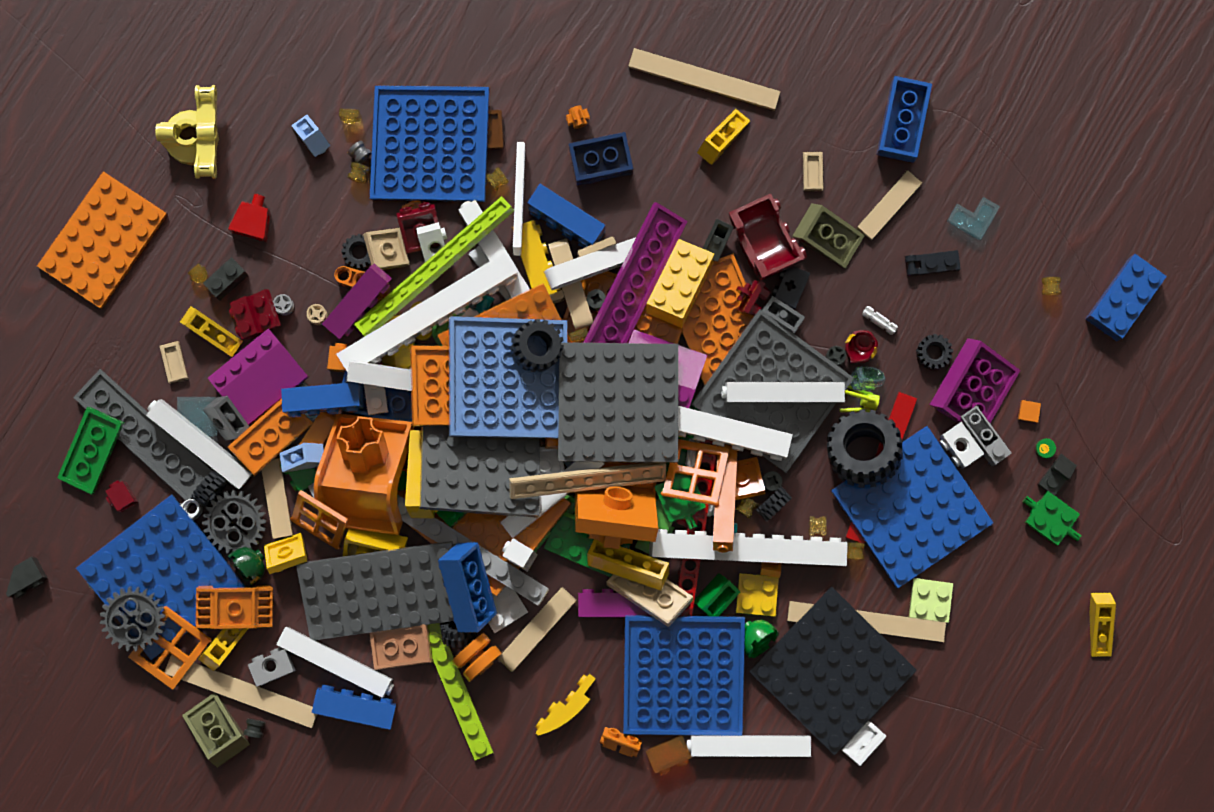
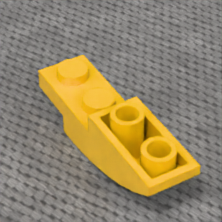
M591 674L588 676L583 675L577 683L580 686L576 692L571 691L565 699L568 702L566 705L561 701L557 704L553 702L547 710L550 713L545 720L541 718L535 726L538 729L536 734L539 736L562 726L582 710L590 700L584 694L596 678Z

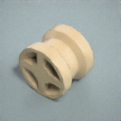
M313 304L307 310V318L314 325H322L328 317V313L322 305Z

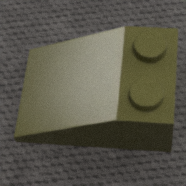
M811 203L792 237L841 267L846 268L865 235L823 205Z
M216 692L182 715L207 759L217 768L250 745L241 728Z

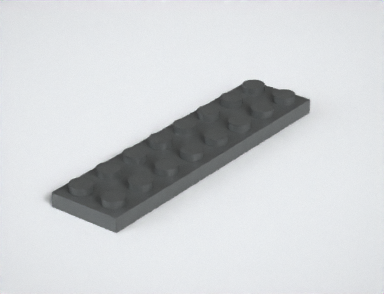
M99 369L73 397L85 409L92 407L124 422L118 439L185 500L192 499L193 491L212 472L193 452L147 417L148 411L103 370Z

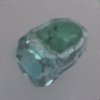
M861 366L856 367L852 372L851 376L854 379L850 384L853 390H874L881 387L886 379L881 370L874 367Z

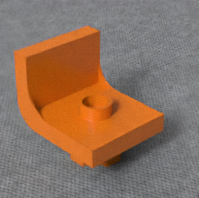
M339 413L336 415L315 475L314 498L347 518L348 521L345 528L399 535L403 521L397 502V490L400 475L409 451L410 430H414L412 422ZM326 514L323 515L325 521L337 527L338 522Z
M604 462L605 465L601 468L639 463ZM656 482L575 492L576 532L589 534V538L600 541L605 548L619 549L622 544H632L633 539L656 542L658 532L656 491L654 488Z

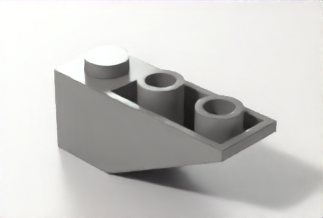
M977 406L961 416L969 433L984 452L983 455L991 466L996 465L1011 454V451Z

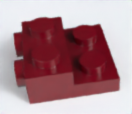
M422 203L419 205V208L412 210L411 207H405L400 209V213H397L406 254L422 250L416 228L438 223L434 204ZM432 243L430 245L431 248L440 246L439 243Z
M264 289L251 296H244L230 303L229 313L236 321L235 331L241 339H252L261 335L268 328L272 330L281 326L269 289Z

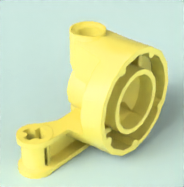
M196 85L195 100L197 111L179 112L169 122L156 124V139L160 141L174 159L182 164L194 165L196 179L209 176L216 178L217 145L219 141L217 132L216 85H212V87ZM186 127H194L197 132L196 139L192 137L189 140H183L179 136Z

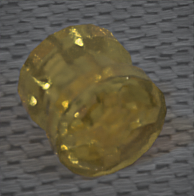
M352 162L350 166L351 172L348 173L347 178L365 184V177L369 173L370 168Z
M498 167L494 169L492 174L486 175V179L495 191H498L501 185L509 183Z
M1045 277L1041 279V283L1044 286L1042 295L1061 294V289L1059 288L1061 283L1060 277Z
M747 497L741 499V502L735 506V510L751 519L753 510L757 509L759 505Z
M809 516V536H814L815 534L826 535V516H821L820 518Z
M847 543V559L864 560L863 549L865 544Z

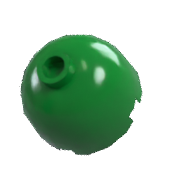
M764 620L748 621L745 623L744 653L749 658L751 656L756 658L770 648L769 642L777 640L779 636L778 630Z

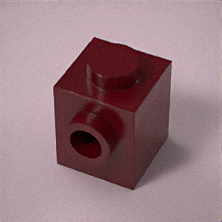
M115 481L109 485L110 489L105 491L108 495L106 500L118 512H123L138 503L127 482Z

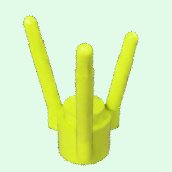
M849 384L847 388L858 393L845 390V394L860 398V405L863 408L840 409V412H860V409H865L866 412H870V410L876 411L879 404V395H874L872 392Z

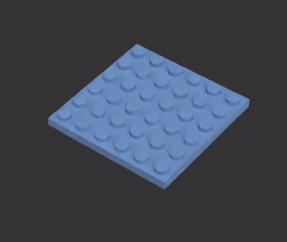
M449 317V436L558 439L559 359L547 370L530 372V369H522V364L517 365L516 362L518 360L516 358L513 359L512 354L514 352L510 350V346L513 344L511 339L514 337V333L522 325L535 319ZM547 320L549 325L552 323L555 325L554 329L556 331L560 330L559 337H563L564 340L562 343H567V320ZM530 336L527 345L531 353L536 356H544L547 351L545 341L539 336Z

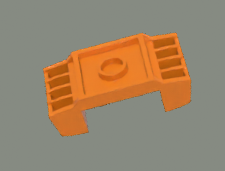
M255 585V588H213V586H198L196 588V628L272 627L273 587L269 585Z

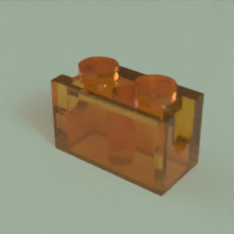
M682 735L645 750L654 772H659L660 775L671 771L670 767L676 764L678 767L688 764V759L692 758Z

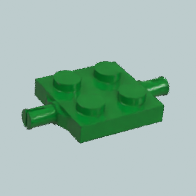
M669 465L666 467V476L668 472L667 468H669ZM684 474L675 475L672 489L689 492L692 476ZM665 481L654 486L669 523L678 519H685L689 530L697 527L693 515L697 511L706 508L704 503L662 496L661 492L664 489ZM696 485L694 493L700 494L699 489Z
M1049 491L1038 502H1035L1028 496L1022 501L1032 508L1029 517L1024 523L1055 546H1058L1067 535L1076 542L1082 536L1072 529L1074 522L1080 514Z

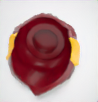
M868 330L854 331L845 342V352L851 363H866L873 359L877 353L878 341L874 334Z

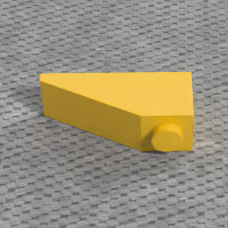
M735 109L704 140L697 153L712 165L749 124L750 120Z
M191 306L180 321L187 328L231 357H233L243 342Z
M1091 593L1089 613L1092 657L1112 656L1116 603L1111 593Z
M248 628L222 629L198 660L212 671H215Z

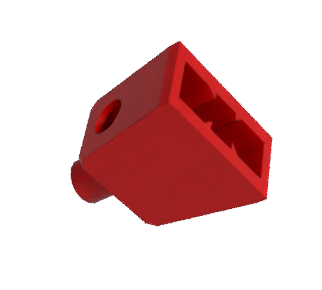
M254 194L252 203L242 201L228 230L231 233L267 243L271 213L268 208L262 207L265 197Z

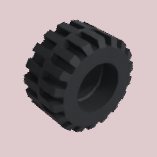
M540 319L531 320L514 333V337L511 339L513 344L510 346V350L514 352L512 354L513 359L516 358L518 360L516 362L517 365H523L522 369H530V372H541L554 365L562 356L561 351L564 349V345H561L564 340L563 337H559L561 332L559 329L557 331L554 329L555 325L553 323L549 325L547 320L540 322ZM530 336H539L545 341L547 351L544 356H536L531 353L527 345Z

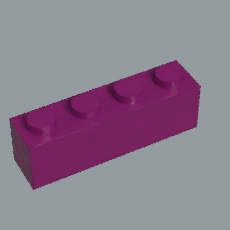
M375 263L371 265L322 325L339 339L343 335L348 337L354 330L352 325L355 321H358L366 314L364 311L367 307L372 308L377 303L378 299L376 297L380 292L384 294L391 286L388 283L392 278Z
M582 589V593H578V617L651 616L621 594L614 593L613 589H602V593H594V589Z

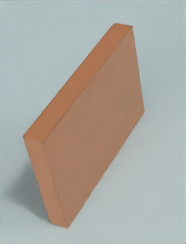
M422 624L420 626L370 633L374 670L433 662L428 625Z

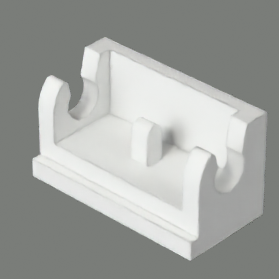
M867 721L844 746L842 751L860 766L884 740L886 735L874 724Z

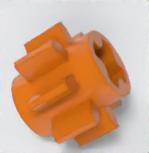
M581 105L570 108L568 110L569 114L566 115L568 126L573 125L574 129L586 126V120L590 119L587 108L582 109Z

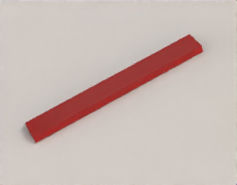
M898 392L888 420L892 419L895 422L896 428H899L901 438L903 439L917 398ZM881 442L874 458L879 456L884 449ZM851 522L846 538L865 544V541Z

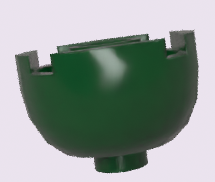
M242 547L227 556L229 561L234 559V568L246 582L251 581V587L263 577L265 573L263 560L265 557L259 550L254 551L251 548Z

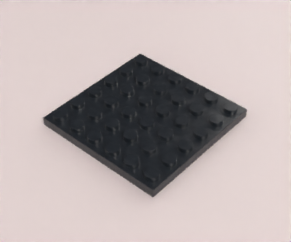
M830 587L749 670L834 755L917 671L833 587Z

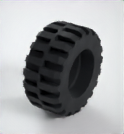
M860 409L859 413L849 412L848 417H840L839 424H833L831 427L832 432H829L827 437L828 459L833 472L838 473V478L842 481L847 479L849 485L854 486L856 483L859 488H865V485H870V488L876 487L878 482L881 484L887 482V477L892 478L895 475V469L898 470L900 468L901 460L903 459L901 433L899 428H896L895 422L892 419L888 420L887 415L883 413L878 415L875 410L866 412L865 409ZM863 436L873 437L883 444L884 449L879 456L872 460L859 461L850 457L846 452L848 445L854 439Z

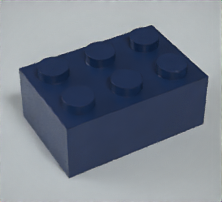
M625 132L569 143V152L577 186L633 174V164Z

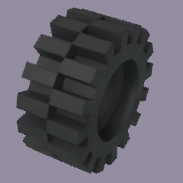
M361 234L357 236L351 235L352 237L350 239L347 238L346 243L342 245L343 249H341L344 261L350 268L356 270L361 269L363 271L365 268L369 269L371 262L368 251L363 259H356L352 255L353 249L358 245H362L367 249L364 236Z
M928 335L918 344L916 357L919 359L920 365H924L925 369L939 370L945 367L952 359V344L948 342L947 338H943V335ZM936 345L940 347L942 355L939 359L934 360L928 356L927 350L929 346Z
M216 471L210 472L196 487L197 489L193 491L192 498L202 507L208 506L211 503L210 501L215 500L216 496L224 489L227 480Z
M781 486L756 511L767 522L792 497Z
M454 621L442 622L440 626L442 642L448 647L451 645L453 648L456 646L460 648L462 645L468 646V643L477 638V632H458Z

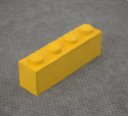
M534 220L523 223L521 258L531 288L544 283L550 295L560 290V288L551 290L544 271L553 267L551 261H547L545 254H548L545 242L541 243L539 237L542 236L540 225H535Z
M595 539L587 553L588 566L662 591L669 575L668 562L621 546L619 549L605 548L600 541Z

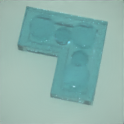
M985 197L981 199L974 213L956 204L946 222L981 240L1000 206Z

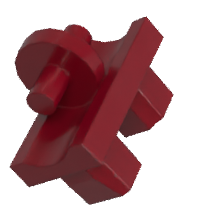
M754 280L752 284L746 282L744 288L737 287L736 291L740 293L737 300L741 302L737 311L755 316L758 310H761V307L755 303L756 299L766 300L771 293L764 286L765 283L763 281Z

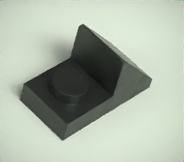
M717 218L702 249L714 253V260L718 262L734 226Z
M1060 454L1037 485L1045 491L1056 495L1065 481L1071 478L1077 465L1063 454Z

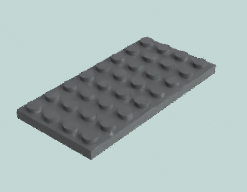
M453 541L309 561L296 565L310 639L320 640L414 627L422 624L428 625L454 621L438 560L453 547Z

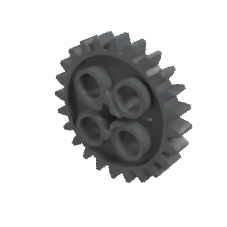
M233 490L231 496L226 491L224 492V498L220 494L217 495L218 501L211 500L210 502L213 507L207 506L206 509L209 513L203 514L204 517L208 518L207 521L202 522V524L208 525V528L204 530V532H210L207 538L214 539L213 545L219 544V551L226 547V553H229L231 549L235 551L245 546L253 549L252 543L257 545L259 544L257 538L264 537L260 531L267 529L262 526L263 523L267 522V520L262 519L266 512H260L263 505L256 506L258 499L256 498L251 501V494L244 497V491H240L239 495H237L236 490ZM232 503L238 505L239 511L237 513L231 511L230 506ZM222 510H225L229 517L222 513ZM219 517L225 520L224 527L218 526L217 519ZM246 517H250L253 520L251 527L246 526L244 522ZM237 518V519H238L237 525L233 526V525H232V523H233V520H232V519ZM232 531L239 533L238 541L231 538Z
M129 586L127 592L121 588L120 595L114 592V599L107 598V602L110 605L104 604L102 606L106 612L100 613V616L105 617V619L100 621V624H106L102 632L108 631L109 634L105 638L112 637V645L118 642V649L126 645V651H129L131 646H133L134 651H137L140 645L144 650L146 642L151 646L153 645L152 638L155 640L160 638L157 633H163L164 631L160 626L166 624L165 621L161 620L166 614L160 613L164 606L157 605L160 599L153 600L155 593L148 596V589H145L142 593L140 592V586L135 591ZM133 600L136 603V609H129L127 601ZM119 607H122L125 612L120 611ZM143 613L151 614L152 621H144ZM135 615L137 617L136 621L130 622L131 617ZM121 616L124 623L122 625L116 624L114 617ZM136 628L139 631V637H133L130 634V629Z

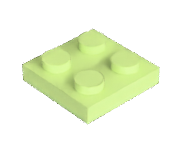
M913 578L909 617L949 623L953 583Z

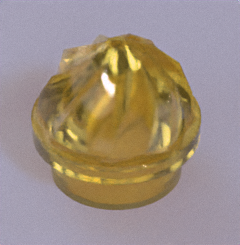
M199 263L188 272L190 280L196 283L205 282L208 276L206 267H202Z

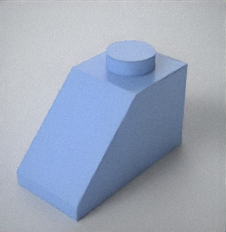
M305 115L291 125L315 157L324 153L330 147L326 138L308 115Z
M302 443L281 452L282 472L310 469L319 466L324 452L323 444Z

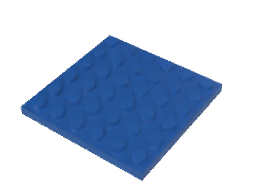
M375 86L370 199L460 202L476 200V202H485L490 88Z
M928 426L902 442L903 459L901 460L900 468L898 470L895 469V475L892 478L887 477V482L883 484L878 482L876 487L870 488V485H865V488H859L858 484L855 483L854 486H851L846 480L831 490L896 588L901 587L993 524V521Z
M172 494L76 567L78 572L105 604L110 605L107 602V598L114 599V592L120 595L121 588L127 592L129 586L132 587L133 591L140 586V592L142 593L145 589H148V596L155 593L153 600L160 599V602L157 604L158 606L169 607L193 626H196V588L198 586H213V588L246 587ZM128 600L127 607L129 609H136V603L133 600ZM119 607L120 611L125 612L122 607ZM143 613L144 621H152L151 614ZM133 615L130 619V622L133 623L134 621H136L135 619L137 617ZM115 616L121 624L124 623L121 616ZM167 618L165 620L166 624L161 626L164 630L163 633L158 634L171 643L182 627ZM131 628L130 634L133 637H139V631L136 628ZM153 641V645L147 644L143 651L152 660L165 649Z
M625 615L623 734L742 736L745 617L678 616L667 627L653 616Z

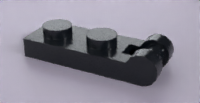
M958 250L905 256V263L908 265L906 270L907 276L958 271L961 269ZM915 262H920V268L915 267Z

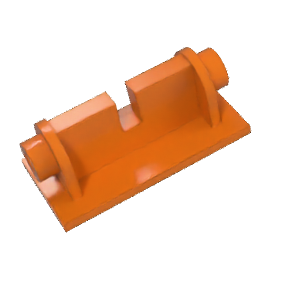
M605 727L599 743L603 744V747L616 751L617 745H620L619 753L629 757H637L642 741L636 736L620 733L615 728Z

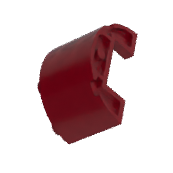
M771 194L729 212L732 226H734L733 229H736V238L755 275H761L759 277L761 281L805 261L807 257L804 248L799 247L794 238H790L788 225L786 222L782 223L779 216L780 203Z

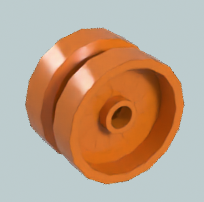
M484 632L452 660V663L457 668H462L467 663L471 664L463 672V675L469 682L479 674H483L502 654L496 646L490 647L485 652L483 651L490 643V639Z

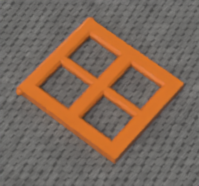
M678 439V461L681 449L697 451L695 467L670 463L661 495L715 506L719 505L718 499L730 448ZM703 453L720 456L716 472L700 469ZM675 473L692 476L689 492L672 489ZM698 477L714 480L711 496L694 493Z
M302 490L298 493L293 515L290 518L293 523L333 548L340 549V543L348 519ZM307 502L318 509V515L306 509L304 503ZM301 514L314 521L315 526L312 527L301 520ZM326 514L338 522L337 527L325 521L323 515ZM320 526L334 534L333 539L320 532Z
M164 606L162 613H165L166 616L161 618V620L165 621L169 618L182 627L171 643L159 634L160 638L158 640L152 638L155 643L165 649L154 665L140 655L143 651L140 645L138 650H133L128 657L168 687L174 689L212 640L169 607ZM186 631L200 640L189 656L175 647ZM169 653L183 662V665L173 678L158 668Z

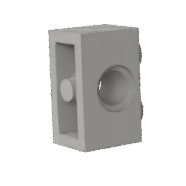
M279 647L270 651L271 655L265 658L263 655L252 659L253 663L248 664L256 687L296 671L288 650H282ZM270 660L276 663V668L272 672L267 669V663Z

